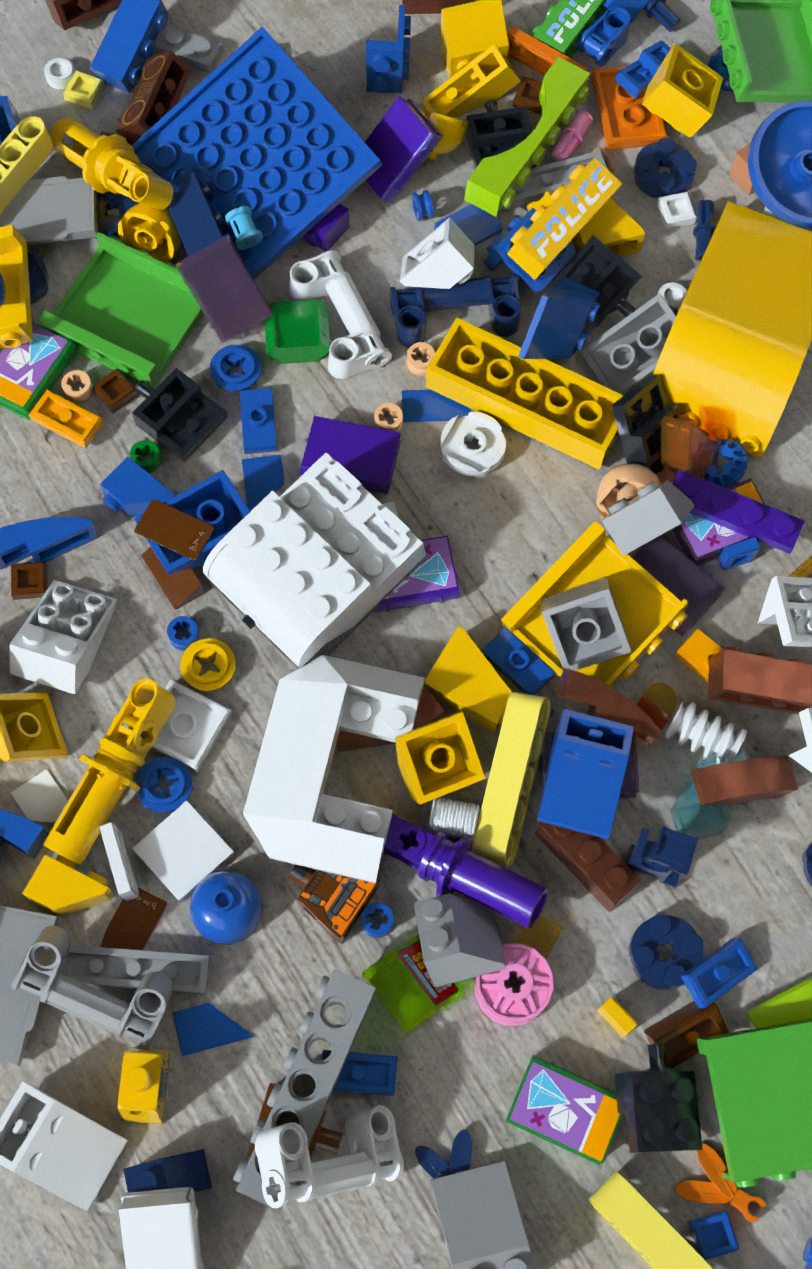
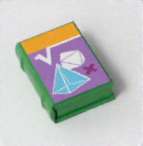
M32 322V342L21 344L16 348H4L0 351V406L28 420H31L29 413L47 389L51 391L77 352V347L73 341Z
M533 1055L505 1122L600 1165L604 1162L622 1114H618L616 1092L611 1091L609 1087L600 1086L555 1065L553 1061L550 1063Z

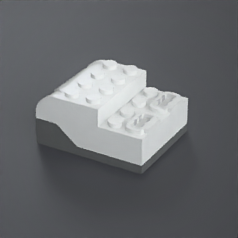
M325 453L280 497L274 491H271L210 552L204 563L203 573L213 587L244 616L241 619L242 622L249 629L255 627L286 659L299 669L321 655L329 656L376 610L379 603L410 576L427 557L423 542L411 532L410 528L372 496L338 461L336 462L329 454Z

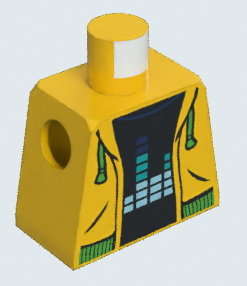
M131 1048L124 1052L118 1110L125 1122L163 1124L171 1050Z

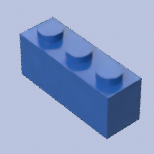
M162 0L121 1L90 66V69L97 78L103 79L104 83L129 94L131 93L133 86L138 84L142 75V68L146 59L150 58L154 52L155 41L159 32L163 31L167 25L169 13Z

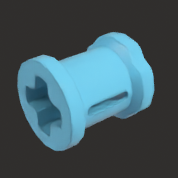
M248 206L233 209L225 216L226 224L231 226L235 234L236 247L240 250L254 247L263 239L261 231L256 230L251 218L252 211Z

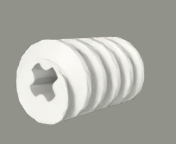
M682 701L666 731L665 738L670 739L674 734L679 733L678 744L682 746L689 739L692 740V752L704 746L703 758L708 759L714 752L717 753L716 765L722 764L727 759L733 762L747 735V731L741 729L737 734L733 735V723L729 722L726 726L720 728V716L717 715L708 722L709 711L707 709L695 715L696 704L692 702L684 709L682 708Z

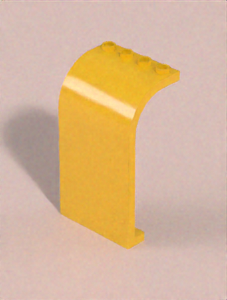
M728 201L677 313L653 375L661 376L667 404L679 405L685 430L714 441L717 437L721 439L731 438L740 444L746 453L762 458L788 401L812 340V232Z

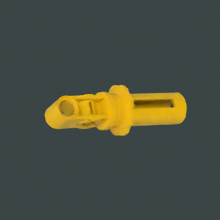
M69 117L62 118L53 125L50 131V137L54 144L53 150L83 169V178L86 183L92 186L93 190L103 194L109 191L115 194H123L135 202L159 210L169 206L173 197L171 183L152 172L153 170L141 164L134 152L133 146L127 143L126 138L118 134L100 136ZM65 133L76 140L70 148L62 143Z
M149 678L141 679L133 685L128 698L119 713L114 717L105 737H101L98 742L100 748L96 751L97 753L93 757L80 755L79 760L89 766L44 841V846L72 862L82 865L101 832L99 827L105 825L126 787L136 792L140 790L139 785L132 778L134 773L137 772V768L143 767L146 762L144 758L155 744L158 734L168 717L174 711L175 697L172 693ZM123 723L128 724V728L124 727ZM141 733L146 735V738L141 737Z

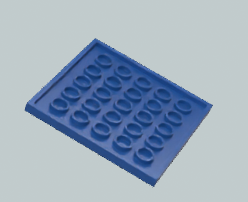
M263 27L256 31L132 145L140 163L153 170L152 172L170 183L193 171L202 181L206 179L215 197L211 198L214 208L219 207L224 217L233 209L242 206L251 208L252 221L256 230L261 231L263 239L254 247L245 250L238 249L239 253L237 254L253 280L383 165L380 159ZM223 226L226 235H231L235 241L236 237L231 226Z

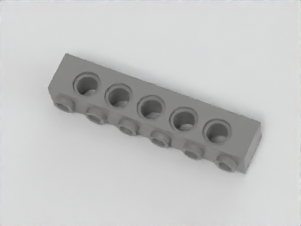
M336 969L333 970L330 978L325 975L323 976L315 994V997L319 998L320 1002L315 1013L308 1011L302 1022L299 1032L304 1034V1038L299 1049L291 1048L283 1066V1069L288 1070V1074L283 1085L275 1084L267 1102V1105L272 1107V1110L266 1122L259 1120L250 1143L255 1144L260 1132L276 1127L281 1115L293 1113L299 1118V1125L307 1135L309 1147L376 993V987ZM333 1005L344 1007L347 1011L346 1019L340 1024L329 1023L325 1018V1013L329 1007ZM318 1040L328 1042L332 1048L330 1056L322 1061L313 1059L309 1054L311 1045ZM302 1076L312 1078L316 1085L313 1094L306 1098L297 1096L293 1090L295 1081ZM254 1148L249 1160L244 1157L242 1158L233 1180L239 1183L236 1188L237 1192L269 1206L262 1192V1178L258 1157ZM281 1186L275 1187L274 1190H281ZM283 1207L274 1209L281 1211Z

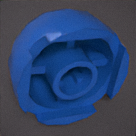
M221 870L209 874L196 886L191 896L190 914L194 926L207 940L221 943L222 945L239 943L252 935L259 925L258 923L263 912V903L259 889L250 878L236 871Z

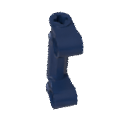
M516 273L510 274V277L491 279L489 276L468 279L462 284L457 282L450 289L428 287L396 289L395 287H390L391 310L395 319L397 338L406 347L424 341L426 327L425 311L488 305L491 327L497 335L509 337L514 335L519 329L521 302Z

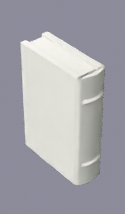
M192 1187L121 1194L122 1206H119V1217L126 1269L205 1268L201 1258L197 1221L198 1209Z

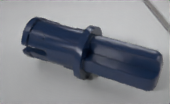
M650 0L643 8L646 11V16L649 18L654 17L669 32L675 31L680 25L681 20L665 5L666 0Z
M700 200L697 203V226L693 229V235L696 237L695 259L697 261L700 260V262L717 227L714 225V202L712 200Z

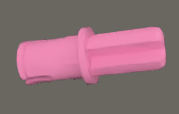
M578 110L569 126L561 131V139L551 154L556 162L570 158L574 150L583 144V136L593 123V117L587 111Z

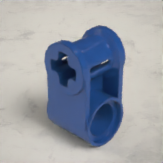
M622 7L608 9L601 18L584 31L579 38L576 49L581 53L586 52L592 56L600 67L604 66L627 41L631 18L629 12Z

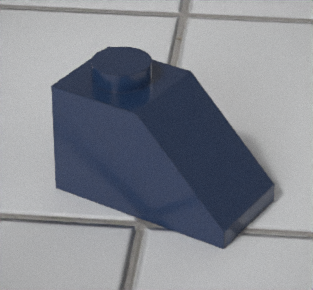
M204 1149L164 1157L123 1169L128 1193L192 1187L194 1193L213 1188Z

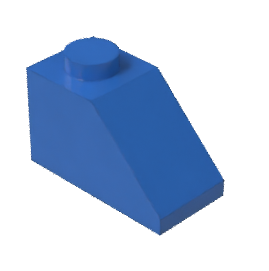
M129 457L100 483L104 494V503L115 513L120 510L129 518L142 515L153 499L163 503L176 496Z

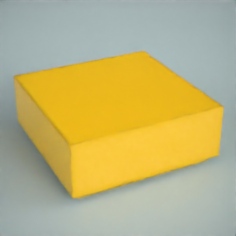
M610 997L597 1010L622 1038L637 1026V1022L614 998Z

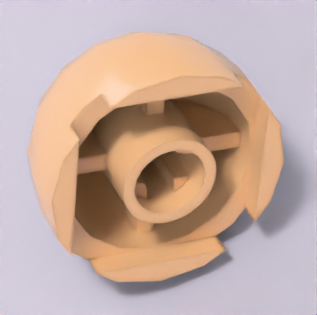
M635 463L622 464L608 471L603 476L597 490L596 504L600 510L599 515L601 518L604 519L610 512L608 507L624 497L627 501L639 496L636 491L651 481H655L657 485L661 482L655 473L647 467Z

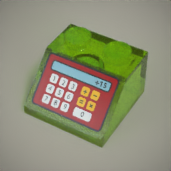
M419 935L392 949L362 972V979L365 983L376 987L375 997L405 1038L409 1037L465 994L457 982L434 988L424 964Z

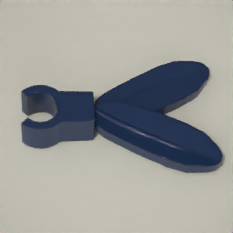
M461 1130L457 1134L452 1145L450 1166L434 1150L426 1146H417L415 1154L421 1167L432 1178H437L470 1168L472 1142L466 1130Z

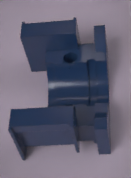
M662 826L657 843L647 840L650 830L642 828L636 844L630 845L625 864L633 872L638 871L659 878L660 883L672 886V889H675L680 874L687 876L689 873L698 838Z

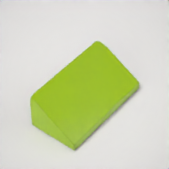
M809 978L746 1011L751 1029L811 1019L812 980Z

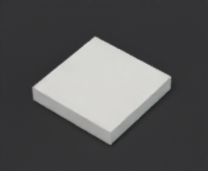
M170 679L165 689L175 697V708L158 734L155 744L150 749L166 757L177 759L187 768L198 773L232 712L230 709ZM141 733L140 736L146 738V735Z
M185 801L132 848L180 903L195 890L201 880L209 874L216 872L234 855V851L188 801Z

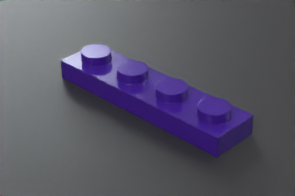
M678 470L673 485L694 504V508L690 512L691 514L749 538L756 537L759 542L791 554L805 520Z

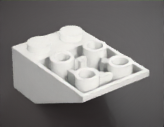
M53 580L10 643V674L76 694L90 671L116 607L117 599Z
M23 1081L0 1118V1165L87 1212L128 1142L122 1136Z

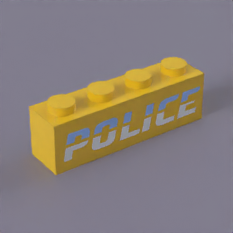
M595 157L587 166L581 163L569 176L572 182L567 187L562 183L550 196L553 203L548 208L542 204L530 218L533 224L528 229L522 226L510 239L514 245L507 255L534 280L538 278L623 184Z

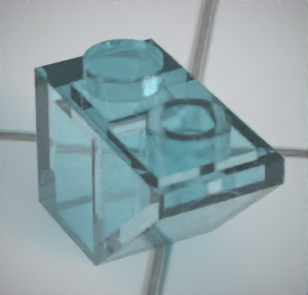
M707 758L699 760L693 770L708 767ZM690 774L670 809L676 831L698 838V840L720 835L728 827L727 822L730 821L727 805L701 806Z

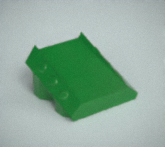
M311 299L272 302L268 304L270 310L264 313L266 354L270 359L281 364L317 362L329 354L331 344L327 302Z

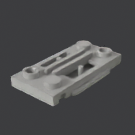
M65 176L28 180L0 214V227L13 224L27 241V245L94 238L98 233L97 191L93 190L92 186L86 183L84 178L67 179Z
M0 905V1062L21 1066L29 1032L34 1029L41 1002L40 997L21 988L13 990L10 987L38 934L47 926H58L59 918L53 915ZM43 946V947L45 948V950H47L48 952L53 953V951L51 950V949H52L51 947H49V946Z

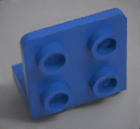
M399 5L397 42L367 40L366 92L402 93L403 80L409 81V61L404 60H409L411 37H405V35H410L411 16H405V5Z
M532 207L523 218L517 215L506 227L509 233L504 238L498 235L486 249L490 254L483 263L493 271L503 261L533 291L541 292L574 257L576 248L569 243L536 280L525 272L507 253L514 245L510 239L522 226L528 229L533 224L530 218L537 210Z

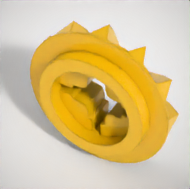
M212 638L201 639L192 643L184 651L180 662V669L184 680L193 689L202 690L206 693L216 689L221 690L225 684L232 681L236 668L235 657L229 646L220 640ZM215 657L214 665L218 672L208 670L206 674L202 675L203 668L199 661L208 663Z

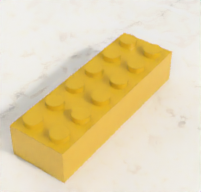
M456 318L427 366L425 387L477 412L487 414L512 429L600 470L619 435L612 405L624 395L547 359L520 358L518 355L521 347L462 319Z

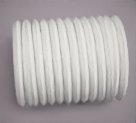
M442 797L434 799L427 832L435 835L443 832L453 839H461L467 835L474 838L480 808L479 804H470V802H460L459 800L453 801L452 799L449 800V798Z

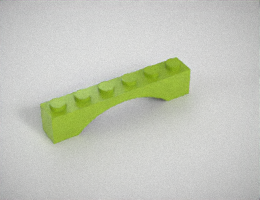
M560 57L555 60L543 77L539 95L541 119L538 125L524 141L514 148L482 159L467 180L465 201L495 217L498 216L503 207H510L516 195L515 190L518 186H525L531 175L533 165H540L546 154V147L549 144H555L560 135L561 126L563 124L568 125L574 116L577 104L582 105L590 92V88L587 86L590 76L589 72Z

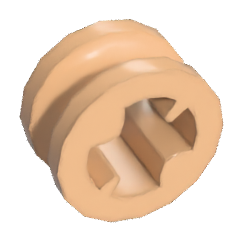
M418 342L410 346L407 351L408 369L416 375H426L427 366L435 355L434 348L425 342ZM416 355H420L422 358L427 356L426 362L423 363L421 360L415 361Z
M73 370L63 377L62 388L69 401L83 403L91 398L93 385L87 373L81 370ZM76 382H82L84 388L79 387L80 391H73L71 386L76 387Z
M393 403L379 405L374 413V427L399 433L403 426V412L400 407ZM389 415L391 419H394V423L388 424L386 420H383V416Z

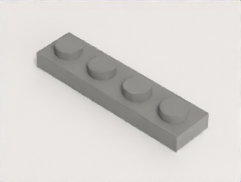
M119 6L110 11L101 26L103 35H106ZM167 24L165 29L159 32L153 52L158 55L171 50L185 65L210 74L223 53L222 44Z
M600 150L531 168V175L525 186H518L510 207H503L501 211L528 204V202L538 201L544 196L546 191L554 193L562 183L565 186L570 184L572 180L569 176L581 163L587 166L594 157L607 168Z
M70 945L59 972L89 986L136 990L146 974L161 972L172 981V992L206 995L210 956Z

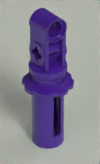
M394 813L392 814L383 854H387L417 869L419 878L425 881L431 880L436 882V896L452 894L456 891L528 929L534 926L546 904L549 894L548 888L474 853L472 847L474 838L469 835L463 836L458 842L450 840L449 835L443 832H439L435 836L399 818ZM416 841L418 842L419 845L417 846V848L411 846L407 851L406 846L408 844L414 845Z

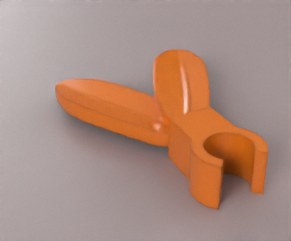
M702 1143L703 1150H697V1158L711 1182L686 1180L675 1186V1193L684 1200L694 1203H729V1205L741 1212L747 1221L757 1223L759 1218L749 1213L748 1205L749 1203H756L760 1209H763L767 1206L764 1200L756 1196L752 1197L740 1189L737 1190L735 1183L724 1179L722 1172L728 1171L727 1167L714 1149Z

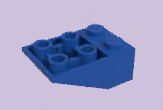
M563 709L554 735L537 821L609 839L629 758L634 727Z

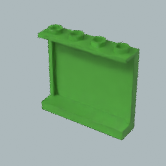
M711 0L710 13L715 20L716 35L721 42L723 61L728 68L730 87L734 91L736 102L792 103L812 101V0Z
M98 232L96 238L99 247L54 312L50 313L43 310L37 319L38 324L73 341L77 347L76 353L113 371L118 368L124 376L138 383L144 380L151 387L155 388L208 307V303L193 278L180 271L174 264L170 262L163 263L151 257L145 250H136L125 245L123 241L115 236L108 237Z
M812 1018L697 1038L699 1054L707 1056L728 1171L722 1172V1177L736 1183L737 1187H751L759 1185V1178L773 1176V1180H788L796 1177L795 1171L809 1169V1172L812 1173Z

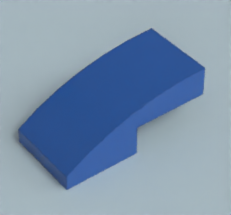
M661 40L642 50L636 62L618 71L615 81L635 99L646 93L648 84L671 48Z

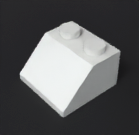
M449 217L403 256L400 282L404 286L450 289L457 282L459 284L464 283L473 274V242Z

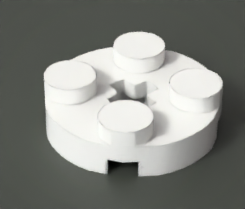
M468 412V416L452 418L445 425L441 434L440 446L443 462L459 474L474 476L475 478L486 477L489 472L495 470L500 465L505 455L506 438L501 431L502 427L493 417L481 412ZM474 438L479 440L478 446L481 447L479 449H468V445L464 443L465 441L471 442Z

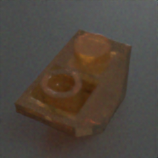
M664 415L661 435V464L675 475L678 470L704 479L718 446L708 438V432L696 427L697 422L683 415H678L677 419Z

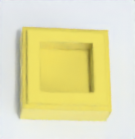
M76 70L63 92L64 99L93 109L105 87L104 80Z

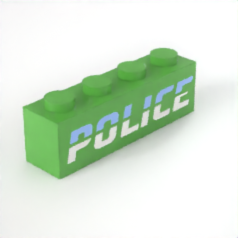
M560 0L557 5L553 4L549 8L545 21L542 25L537 24L531 36L572 58L577 51L576 46L581 35L607 11L604 6L606 0Z

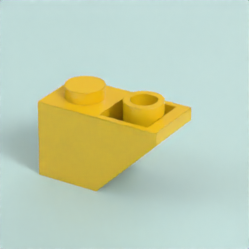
M44 855L22 893L30 901L59 916L110 901L114 895L110 888L106 886L109 882L107 879L92 871H89L87 876L76 871L77 864L61 855H58L55 860Z

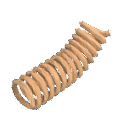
M597 147L594 152L597 149L600 150L608 170L615 172V163L612 157L603 151L602 148Z

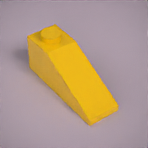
M493 44L422 99L421 102L427 111L456 118L484 106L489 100L492 102V100L499 99L520 83L521 80L508 59Z

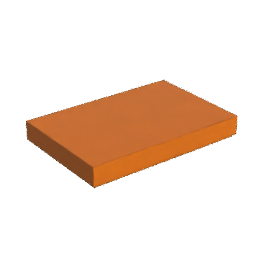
M626 66L592 69L591 73L607 151L645 147L653 142H658L661 138L667 137L664 119L651 113L642 105L645 94L635 99L615 81L618 71Z

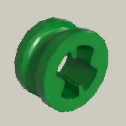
M142 440L131 447L130 459L146 472L152 473L160 467L161 455L155 443ZM150 452L152 459L146 458L144 462H141L139 455L145 456Z

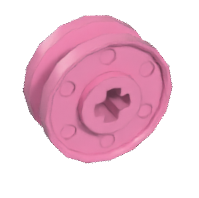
M523 944L502 945L507 969L477 976L474 981L475 997L481 1010L492 1021L505 1026H523L536 1020L549 1004L554 989L553 973L546 959L535 949ZM509 977H515V982L521 981L522 985L518 993H512V987L506 989L505 985H507Z

